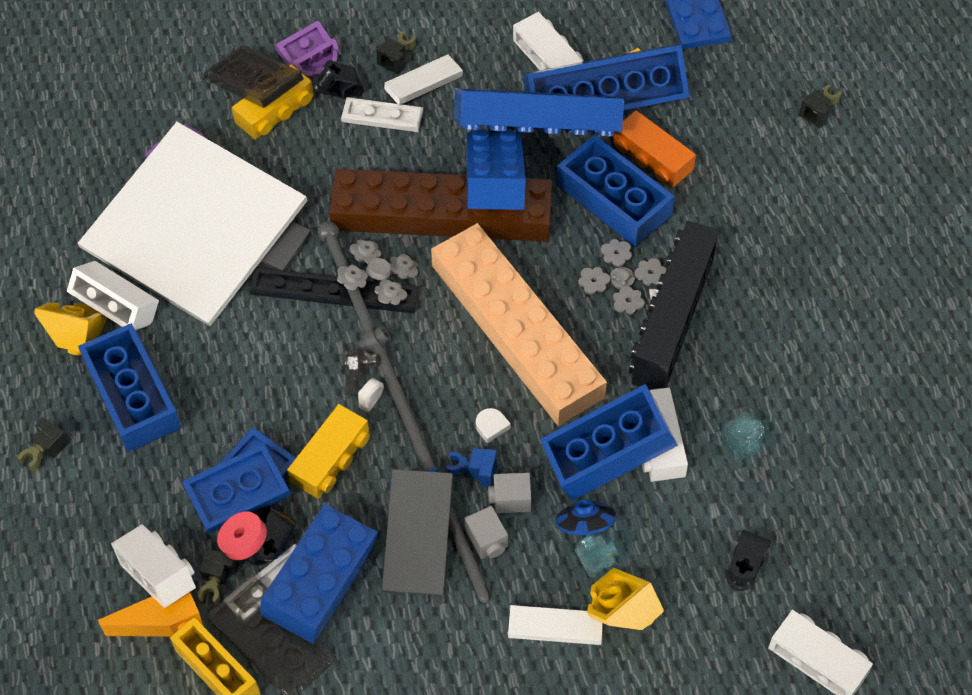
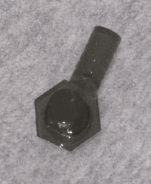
M363 348L352 349L350 353L346 354L345 366L350 370L346 395L357 396L359 378L362 374L366 373L369 366H380L381 356L379 354L369 355V352Z

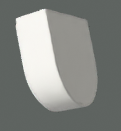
M372 378L364 385L358 393L360 409L366 412L372 409L383 393V383Z
M485 409L476 418V429L486 443L511 429L510 422L496 409Z

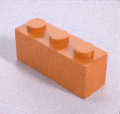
M637 110L623 121L622 132L614 131L613 143L617 150L630 155L639 167L650 170L661 183H667L673 188L694 170L696 154Z

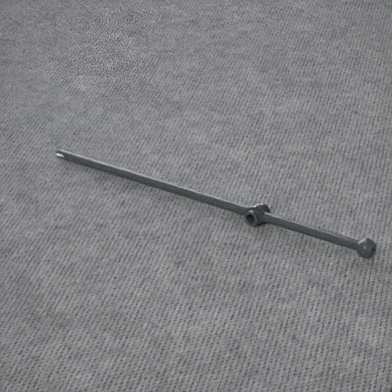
M331 221L321 223L317 230L318 237L323 242H327L337 268L341 266L349 267L337 240L339 234L337 225ZM347 289L365 331L363 338L358 341L359 347L366 355L374 352L424 471L435 467L384 349L386 343L391 340V336L384 326L375 328L359 289ZM451 504L450 533L480 602L489 603L491 595Z

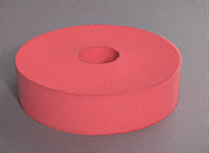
M241 512L233 515L223 524L218 533L217 543L222 552L230 559L243 560L254 555L261 548L266 539L267 529L263 521L256 514Z

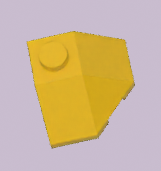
M45 303L35 308L34 313L57 347L68 349L67 352L73 355H81L78 348L79 345L100 336L108 318L86 303H74V306L66 305L62 306V308H60L59 303Z
M612 568L591 586L592 604L588 605L587 613L590 618L606 625L643 630L664 612L650 582L616 568Z

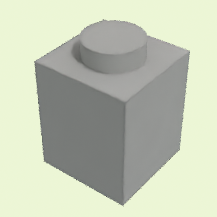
M530 473L494 474V485L488 486L489 504L495 503V513L531 512Z
M492 506L464 518L465 531L481 559L487 556L495 558L501 555L505 548L508 547V534Z

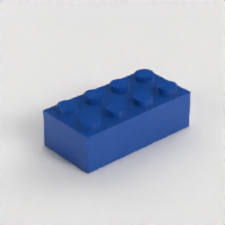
M482 129L467 132L466 173L468 209L524 210L525 169L521 133H516L512 130L497 133Z
M596 135L592 136L557 165L556 185L634 247L638 246L672 216L675 196Z
M132 323L78 346L84 363L127 452L181 429L176 410Z
M646 384L540 439L561 488L572 501L678 446L655 398Z
M324 504L261 598L260 615L314 644L375 548L378 532Z

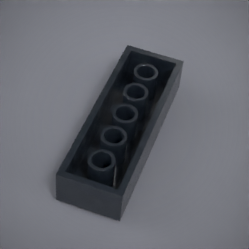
M688 220L683 231L678 229L674 240V252H669L665 265L667 270L665 274L660 275L657 290L659 291L656 297H652L648 308L650 313L648 320H643L639 332L641 338L639 343L635 342L630 356L632 361L628 372L633 374L632 385L640 387L646 384L649 390L667 388L714 261L719 234L718 229Z

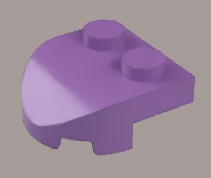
M319 21L312 23L275 45L276 51L288 67L292 64L307 78L319 75L324 69L326 61L332 60L336 62L337 42L335 38L331 39Z

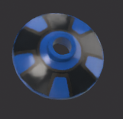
M580 500L576 504L562 509L556 516L557 527L561 531L572 535L596 534L607 530L616 521V512L611 506L591 500Z

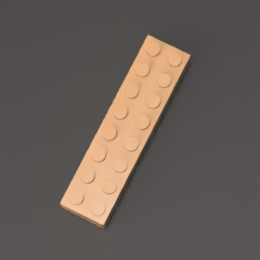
M478 223L431 249L432 267L558 426L605 398L607 381Z

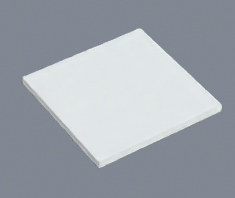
M176 122L81 238L78 245L83 250L181 310L211 326L305 205L307 197Z

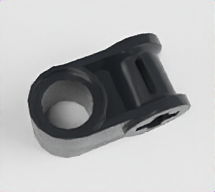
M332 60L326 61L321 73L312 78L313 87L324 95H331L346 100L347 97H360L364 92L356 69L353 66L340 64Z
M272 505L267 506L259 516L267 529L266 539L254 555L246 558L250 564L255 566H261L268 561L277 559L296 526V520Z
M742 530L727 573V581L731 588L738 591H745L751 588L760 566L763 565L771 540Z

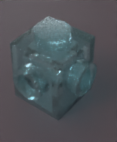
M744 411L723 426L720 442L740 462L747 456L751 457L760 451L763 446L765 430L757 418Z
M591 534L578 542L580 547L574 549L590 578L618 564L615 557L620 554L611 538L605 541L602 535L596 537L595 534Z

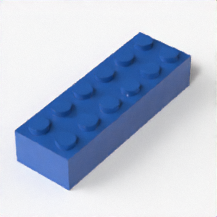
M673 44L522 74L525 92L615 96L624 99L623 110L689 98L681 45Z
M455 88L453 121L459 123L460 127L468 130H480V125H487V128L493 131H507V126H513V130H518V132H534V128H540L539 131H544V133L560 134L561 129H566V132L571 134L587 135V130H592V133L600 136H614V131L622 132L624 99L603 95Z

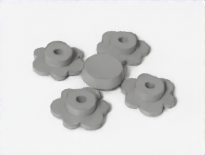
M612 239L610 244L601 246V253L604 255L606 263H612L618 268H615L610 276L607 273H602V269L599 267H595L593 270L591 268H584L581 271V278H579L578 284L584 287L586 294L593 295L597 291L604 292L606 285L611 280V284L620 290L619 293L617 292L613 295V300L615 301L614 309L617 312L622 313L626 311L627 314L632 315L636 310H641L645 304L641 298V292L639 290L633 291L631 288L635 277L638 280H642L646 286H650L652 283L658 285L660 275L665 274L666 268L661 266L658 259L652 258L648 262L640 261L639 268L633 273L629 268L622 267L625 261L632 258L630 244L626 241L619 242L617 239Z
M358 240L356 244L350 246L349 251L355 255V259L357 261L364 260L368 265L366 271L359 269L355 265L339 267L337 270L339 275L337 281L344 284L349 290H355L358 287H365V280H367L369 275L376 280H382L379 286L375 288V293L378 294V300L381 303L388 304L391 302L393 305H398L400 301L406 299L407 292L401 289L400 283L385 279L390 276V273L398 274V277L402 279L407 278V276L411 278L418 275V263L411 260L406 254H401L398 257H391L389 264L386 260L380 258L381 251L378 250L377 243L373 241Z

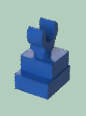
M473 448L470 460L458 452L449 453L450 460L457 461L458 464L455 466L447 465V473L458 475L469 472L470 478L480 480V486L488 487L493 485L494 474L498 465L496 450Z

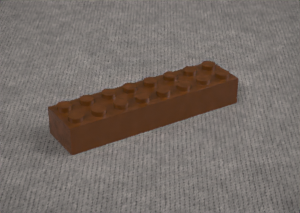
M336 169L329 212L330 221L337 225L339 231L453 237L478 223L490 239L549 242L552 180L525 178L524 210L468 209L467 175Z

